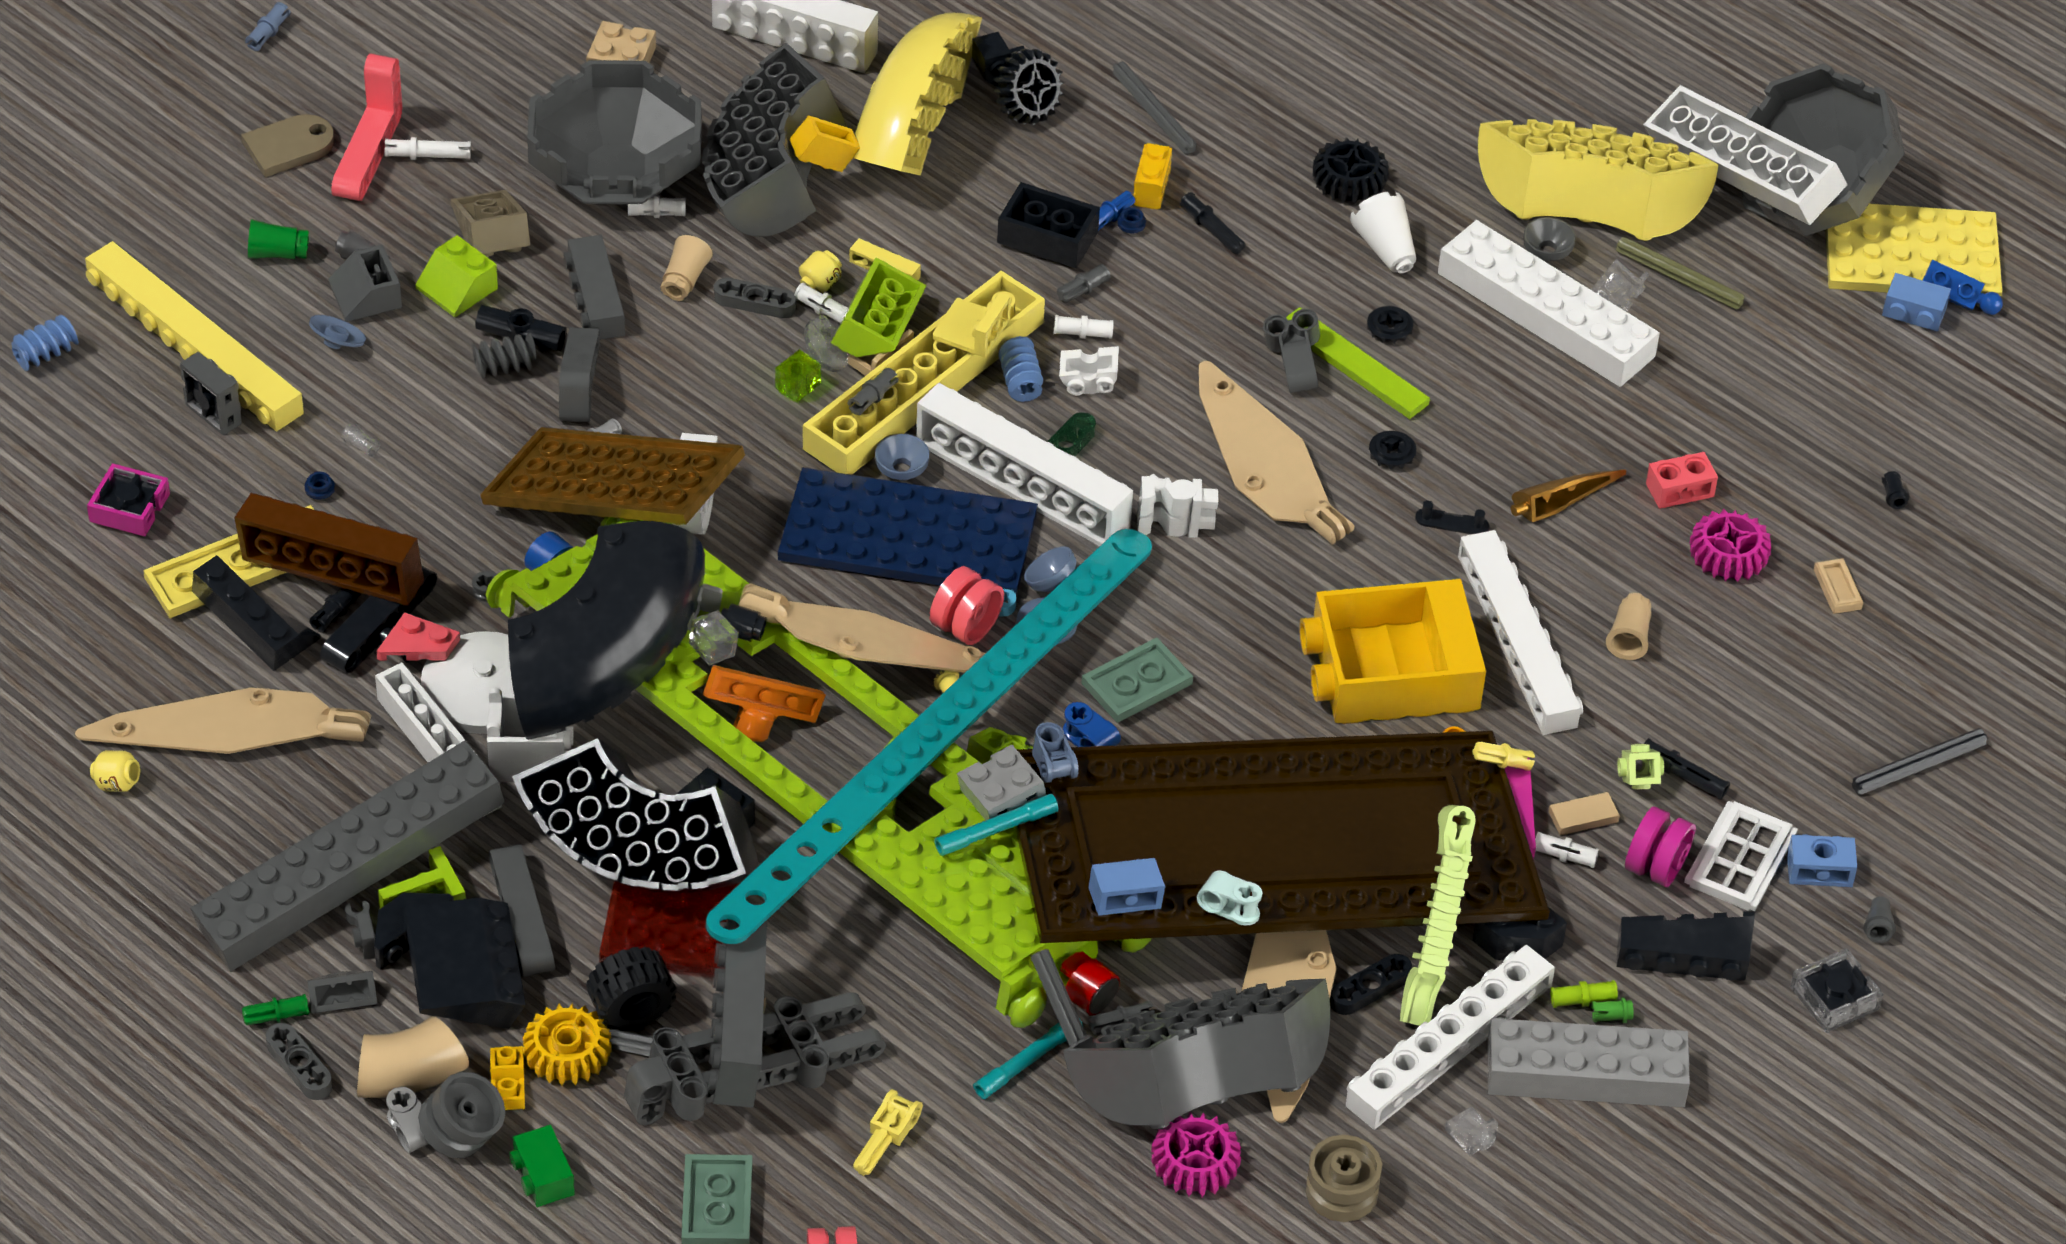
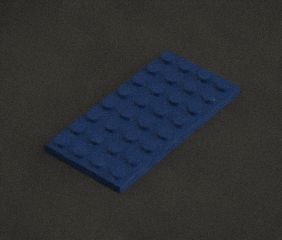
M802 467L778 549V561L939 586L955 569L965 566L979 573L982 580L989 579L1000 585L1003 589L1014 591L1017 597L1036 520L1038 503Z

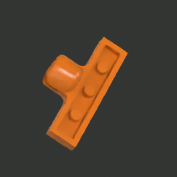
M716 665L712 666L703 691V695L706 698L739 705V711L733 726L754 742H764L768 739L773 723L778 716L816 723L826 696L823 691Z

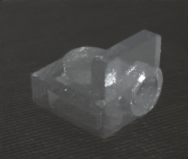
M1472 1106L1446 1121L1445 1130L1469 1156L1479 1150H1487L1496 1140L1498 1122L1494 1118L1486 1122Z

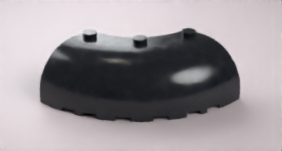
M633 521L598 526V537L593 557L577 583L565 595L547 607L532 614L508 620L512 686L520 723L527 740L565 731L567 726L582 720L586 723L595 719L594 715L610 706L612 709L631 697V692L644 681L648 683L666 664L665 659L674 647L677 648L687 633V625L693 612L696 613L698 596L701 587H703L705 552L701 542L694 534L679 526L657 521Z
M599 738L512 776L522 801L544 833L574 860L612 881L654 892H705L741 883L758 867L754 842L738 801L716 786L693 793L676 795L662 794L644 788L632 773L624 755Z

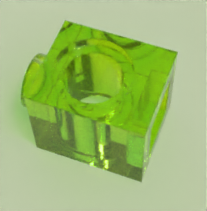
M800 349L775 367V388L782 395L789 397L796 403L821 384V363Z

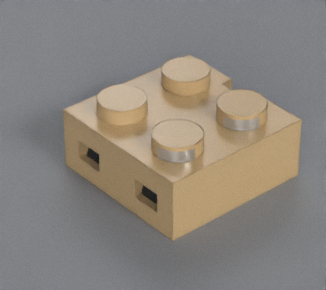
M602 21L587 54L586 61L628 60L647 61L650 63L656 49V31L634 27L631 30L624 28L623 24Z

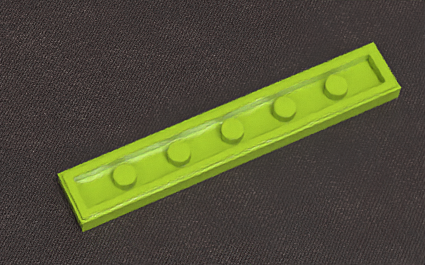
M1299 307L1286 317L1287 320H1292L1294 313L1302 308ZM1318 320L1320 339L1311 346L1312 352L1408 419H1411L1429 405L1430 397Z

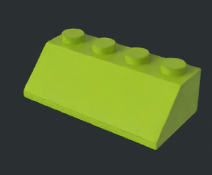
M876 257L851 301L831 344L855 357L894 351L927 285Z

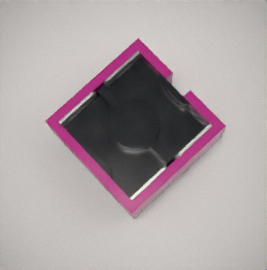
M112 463L87 504L89 522L146 536L155 521L154 511H161L170 495L168 478Z

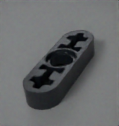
M1391 954L1341 981L1332 988L1331 1008L1338 1014L1350 1015L1405 985L1407 976L1412 969L1411 961L1402 954ZM1371 979L1377 981L1380 986L1376 989H1368L1362 983L1365 980Z

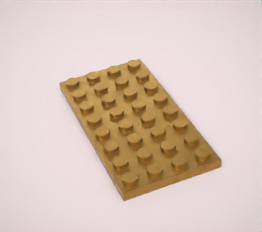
M540 427L484 489L480 496L484 505L498 507H514L524 510L534 509L548 512L572 513L574 515L584 514L598 517L623 518L625 520L634 519L687 525L743 459L745 453L742 445Z

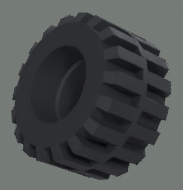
M632 947L629 950L623 949L614 955L611 954L606 957V960L595 966L596 969L591 971L589 980L586 982L587 992L600 1019H604L602 1023L608 1026L609 1029H618L620 1031L635 1030L641 1026L651 1024L654 1020H658L663 1016L664 1012H667L672 1007L671 1004L675 1002V994L677 993L675 983L662 956L658 951L651 950L649 947L641 949L639 947Z

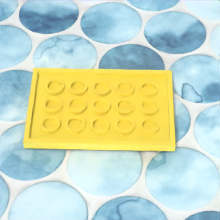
M1869 203L1858 219L1825 229L1829 289L1888 293L1895 273L1922 280L1930 262L1935 260L1985 283L1981 293L1995 292L2002 296L1996 212Z

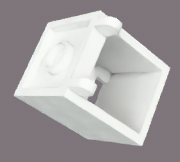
M499 688L490 689L487 724L489 770L499 782H514L512 776L568 752L567 749H571V745H573V726H567L565 731L553 735L527 740L520 723L514 693H502Z

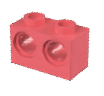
M1705 452L1649 463L1646 485L1658 508L1661 509L1714 497L1718 476Z

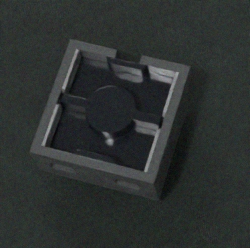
M200 352L181 362V377L185 382V387L183 388L185 405L223 436L241 425V404L238 396L239 385L232 375L224 373L212 359H207Z

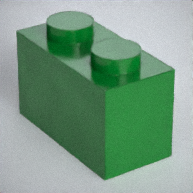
M551 1124L513 1136L514 1150L509 1152L511 1163L515 1171L521 1170L523 1177L520 1179L523 1191L526 1196H532L536 1207L575 1195L574 1175Z

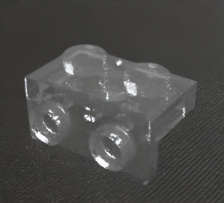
M1616 259L1590 290L1627 312L1633 305L1630 299L1632 297L1636 299L1647 287L1644 281L1648 278L1649 274L1645 271L1637 278Z

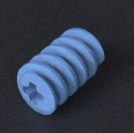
M58 315L55 317V321L50 319L45 321L44 326L41 324L35 326L34 331L28 329L24 331L23 335H15L11 345L19 365L24 371H28V361H31L37 367L40 365L39 356H42L48 362L50 361L49 351H52L58 357L61 356L60 346L66 352L71 351L70 342L72 341L75 345H79L71 322L65 316Z
M1022 336L1007 340L999 350V359L1005 383L1008 387V393L1011 398L1020 402L1036 399L1042 394L1043 376L1038 365L1039 361L1034 350V343L1031 339Z

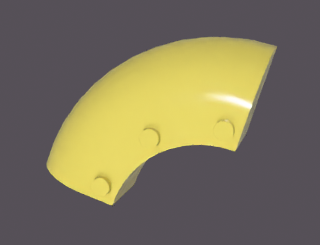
M966 13L939 14L916 25L898 42L872 84L855 132L860 149L854 156V159L921 176L931 144V138H928V134L930 131L933 132L936 126L938 127L946 110V107H943V105L952 104L955 100L962 97L972 58V39L978 35L982 17Z
M1527 119V125H1513L1512 120L1480 123L1478 157L1485 183L1494 198L1506 209L1516 214L1517 218L1529 220L1532 217L1554 216L1577 218L1587 223L1594 221L1624 230L1643 241L1676 232L1692 221L1702 210L1712 193L1719 164L1693 151L1689 155L1679 152L1678 145L1654 142L1655 137L1636 132L1633 133L1632 137L1617 134V128L1592 124V129L1575 127V122L1553 120V125L1545 122H1538L1536 119Z

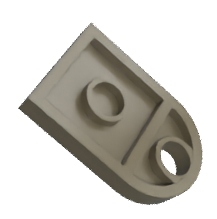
M310 114L296 115L241 134L242 144L265 178L320 159L327 155L334 145V134L331 124L322 117ZM315 132H323L321 135H313Z

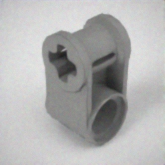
M407 1087L392 1089L386 1098V1104L389 1109L387 1120L397 1134L405 1151L411 1153L429 1144L423 1136L419 1125L418 1115L422 1104L411 1089Z

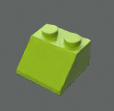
M456 235L435 249L415 287L456 318L498 289L497 265Z

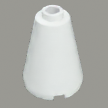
M1383 192L1360 203L1359 207L1361 210L1356 215L1352 212L1350 221L1355 230L1390 271L1400 274L1406 273L1413 268V264L1416 262V254L1405 202L1397 192H1395L1396 196H1390L1389 192Z

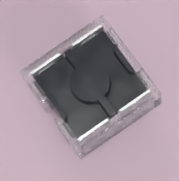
M1848 948L1793 972L1790 988L1826 1033L1880 1010L1884 993L1870 976L1865 977L1861 973V964Z

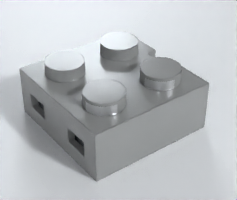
M1013 745L991 755L990 761L984 764L977 762L957 773L961 791L985 820L1046 796L1044 782Z

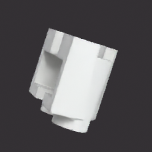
M1119 346L1099 348L1098 352L1092 355L1083 353L1081 349L1061 351L1059 377L1063 384L1067 386V391L1075 396L1111 392L1117 380Z

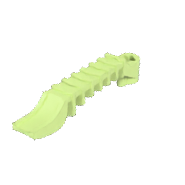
M1448 805L1438 815L1439 842L1437 854L1442 856L1441 865L1434 868V871L1439 874L1437 883H1431L1430 887L1435 892L1433 901L1427 902V906L1431 908L1429 918H1424L1423 924L1427 925L1425 936L1419 935L1418 941L1423 943L1421 953L1413 952L1412 958L1419 961L1418 968L1413 967L1410 970L1404 987L1400 1021L1418 1026L1423 1022L1429 1023L1432 1018L1437 994L1445 980L1446 966H1449L1450 962L1448 961L1450 949L1453 948V933L1457 930L1455 925L1457 915L1461 912V908H1459L1461 897L1465 894L1463 890L1465 879H1468L1469 876L1467 873L1468 865L1473 857L1471 856V838L1475 826V815L1466 806ZM1453 816L1461 818L1460 824L1452 821Z

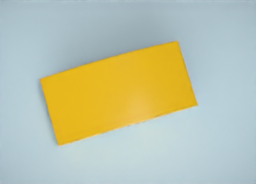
M523 1046L490 1048L491 1083L497 1088L504 1100L505 1110L525 1109Z

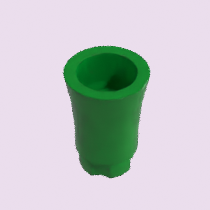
M251 219L248 237V259H295L296 257L307 259L309 246L308 230H298L296 227L274 225Z

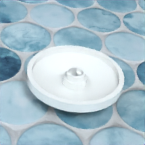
M483 631L460 635V642L446 661H431L427 659L421 674V686L458 731L487 734L489 690L499 688L502 693H514L510 671L508 634Z

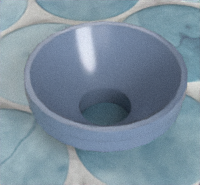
M910 434L890 435L881 440L876 447V465L881 473L899 481L913 479L926 470L929 462V449L925 442ZM904 463L909 465L910 469L907 471H897L894 469V466Z
M1060 546L1041 554L1026 569L1024 580L1033 590L1052 592L1075 570L1077 561L1073 551L1069 547Z

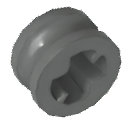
M482 571L473 577V595L478 600L487 601L486 590L491 580L496 576L494 572Z

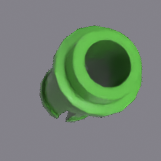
M1621 997V1001H1592V1009H1594V1012H1592L1593 1022L1622 1020V1023H1627V1020H1633L1632 1000H1626L1625 997Z

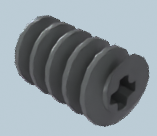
M531 333L526 334L525 342L521 335H515L514 343H512L509 337H504L502 346L497 339H492L490 348L486 341H480L479 350L472 343L475 366L482 379L485 378L487 369H490L493 376H497L498 367H501L504 373L508 374L510 365H513L516 372H520L521 363H524L527 369L531 370L533 361H536L535 344Z

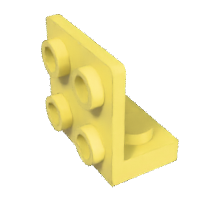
M1000 292L994 302L990 301L987 307L956 298L934 330L933 339L985 358L1010 321L1011 295Z

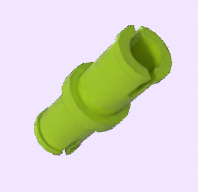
M1615 980L1587 984L1586 981H1579L1578 985L1550 987V998L1553 1008L1581 1004L1582 1007H1589L1592 1001H1617L1618 990Z

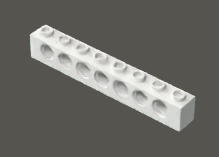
M1527 944L1519 951H1513L1508 954L1499 967L1495 970H1488L1479 983L1474 987H1467L1461 993L1459 999L1451 1005L1446 1004L1443 1006L1434 1019L1429 1023L1423 1022L1417 1028L1414 1035L1407 1040L1398 1042L1389 1055L1384 1059L1382 1057L1378 1058L1364 1075L1353 1078L1347 1086L1346 1107L1375 1130L1483 1043L1489 1036L1491 1018L1512 1019L1552 987L1555 967Z

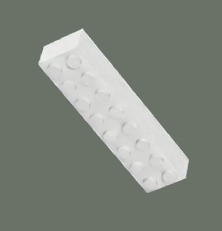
M1681 85L1643 124L1649 136L1655 137L1654 142L1673 143L1678 145L1679 152L1689 155L1693 151L1719 164L1717 178L1808 225H1811L1847 186L1835 162Z
M1475 220L1441 249L1438 268L1439 275L1619 387L1624 385L1656 356L1660 332L1478 220Z
M937 383L917 403L916 437L923 440L928 446L929 451L1016 500L1038 503L1037 512L1098 546H1101L1116 531L1131 529L1133 490L1124 483L1112 479L1102 471L1094 469L1075 456L1065 453L1053 444L1038 438L1028 430L1018 427L1003 416L991 412L979 403L971 401L954 389H950L941 383Z

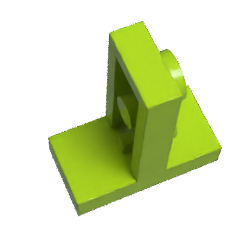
M441 846L428 850L429 872L420 873L415 877L399 883H392L378 890L380 909L402 893L450 894L454 897V901L466 899L465 890Z

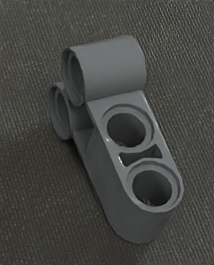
M1301 309L1294 313L1292 320H1287L1286 317L1279 314L1266 318L1263 323L1265 342L1268 349L1274 352H1281L1289 392L1295 393L1319 388L1311 346L1320 339L1317 314L1310 309Z

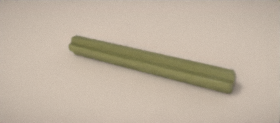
M1622 237L1617 243L1616 251L1735 310H1739L1744 303L1745 296L1742 293L1627 237Z

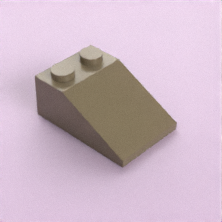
M507 190L450 199L465 241L486 257L494 255V252L497 251L518 252L522 250V247L530 246L527 212Z

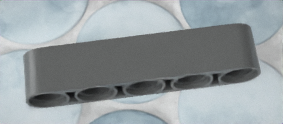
M517 844L489 850L490 865L500 902H506L509 906L521 976L527 977L555 971L551 945L522 845Z

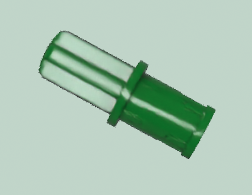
M306 994L280 1000L273 997L270 1002L244 1006L242 1008L245 1025H254L274 1020L280 1023L281 1019L309 1015Z

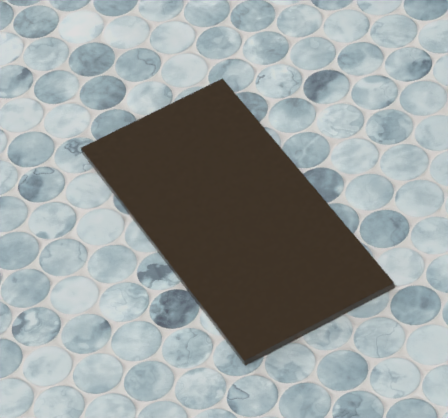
M1493 731L1071 747L1078 761V776L1073 779L1069 778V776L1054 778L1052 782L1044 783L1046 795L1053 794L1056 798L1059 808L1058 812L1015 826L1040 943L1425 925L1423 920L1424 918H1429L1431 910L1427 906V902L1433 901L1435 892L1430 888L1431 883H1437L1439 874L1434 871L1435 866H1440L1442 856L1437 854L1439 842L1438 815L1448 805L1466 806L1475 815V826L1471 838V856L1473 857L1472 861H1469L1467 870L1469 876L1468 879H1465L1463 888L1465 894L1461 897L1459 906L1461 912L1457 915L1456 924L1548 920L1550 911L1505 768H1499L1494 763L1476 760L1472 754L1477 742L1497 745ZM1016 749L1041 778L1039 768L1032 755V749ZM1453 816L1452 821L1460 824L1461 818ZM1155 858L1165 884L1161 909L1098 916L1088 888L1092 865ZM1225 871L1234 877L1255 883L1262 889V898L1258 903L1260 917L1255 924L1245 926L1237 924L1215 913H1209L1199 905L1197 894L1213 872Z

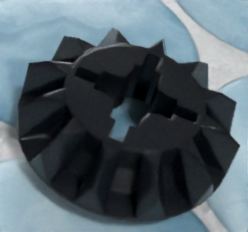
M1383 306L1376 308L1369 314L1367 330L1371 331L1372 338L1380 337L1382 343L1385 340H1391L1395 344L1398 339L1405 341L1407 336L1412 334L1413 319L1408 312L1401 308ZM1387 320L1394 327L1393 329H1389L1388 325H1386Z
M1399 431L1380 432L1371 439L1369 444L1371 459L1377 460L1378 466L1388 465L1389 469L1393 466H1398L1402 469L1405 464H1412L1413 458L1416 456V444L1413 439ZM1398 448L1397 453H1396V452H1392L1391 454H1388V453H1387V450L1392 451V450Z

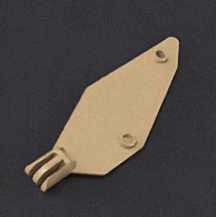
M1201 362L1199 364L1200 399L1235 488L1275 521L1307 523L1331 545L1335 544L1336 540L1339 541L1344 538L1345 533L1349 534L1354 530L1353 523L1329 503L1303 439L1212 362Z
M751 583L746 584L743 588L739 606L761 612V616L767 617V622L781 623L797 639L833 651L847 659L852 658L861 661L965 673L986 654L973 646H964L869 611L788 601L785 596L778 592Z
M251 687L118 713L77 729L75 736L78 740L231 754L319 736L328 739L362 742L364 741L371 715L363 710L329 708L313 693Z
M1327 931L1256 933L1242 990L1256 987V984L1267 983L1268 989L1286 986V981L1326 978L1330 999L1337 969ZM1309 1079L1296 1091L1267 1090L1273 1118L1276 1122L1284 1123L1289 1119L1305 1092Z

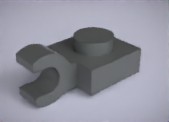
M362 901L363 910L359 913L353 912L350 904H346V920L357 927L352 929L355 948L361 947L364 960L375 958V936L370 918L369 903Z

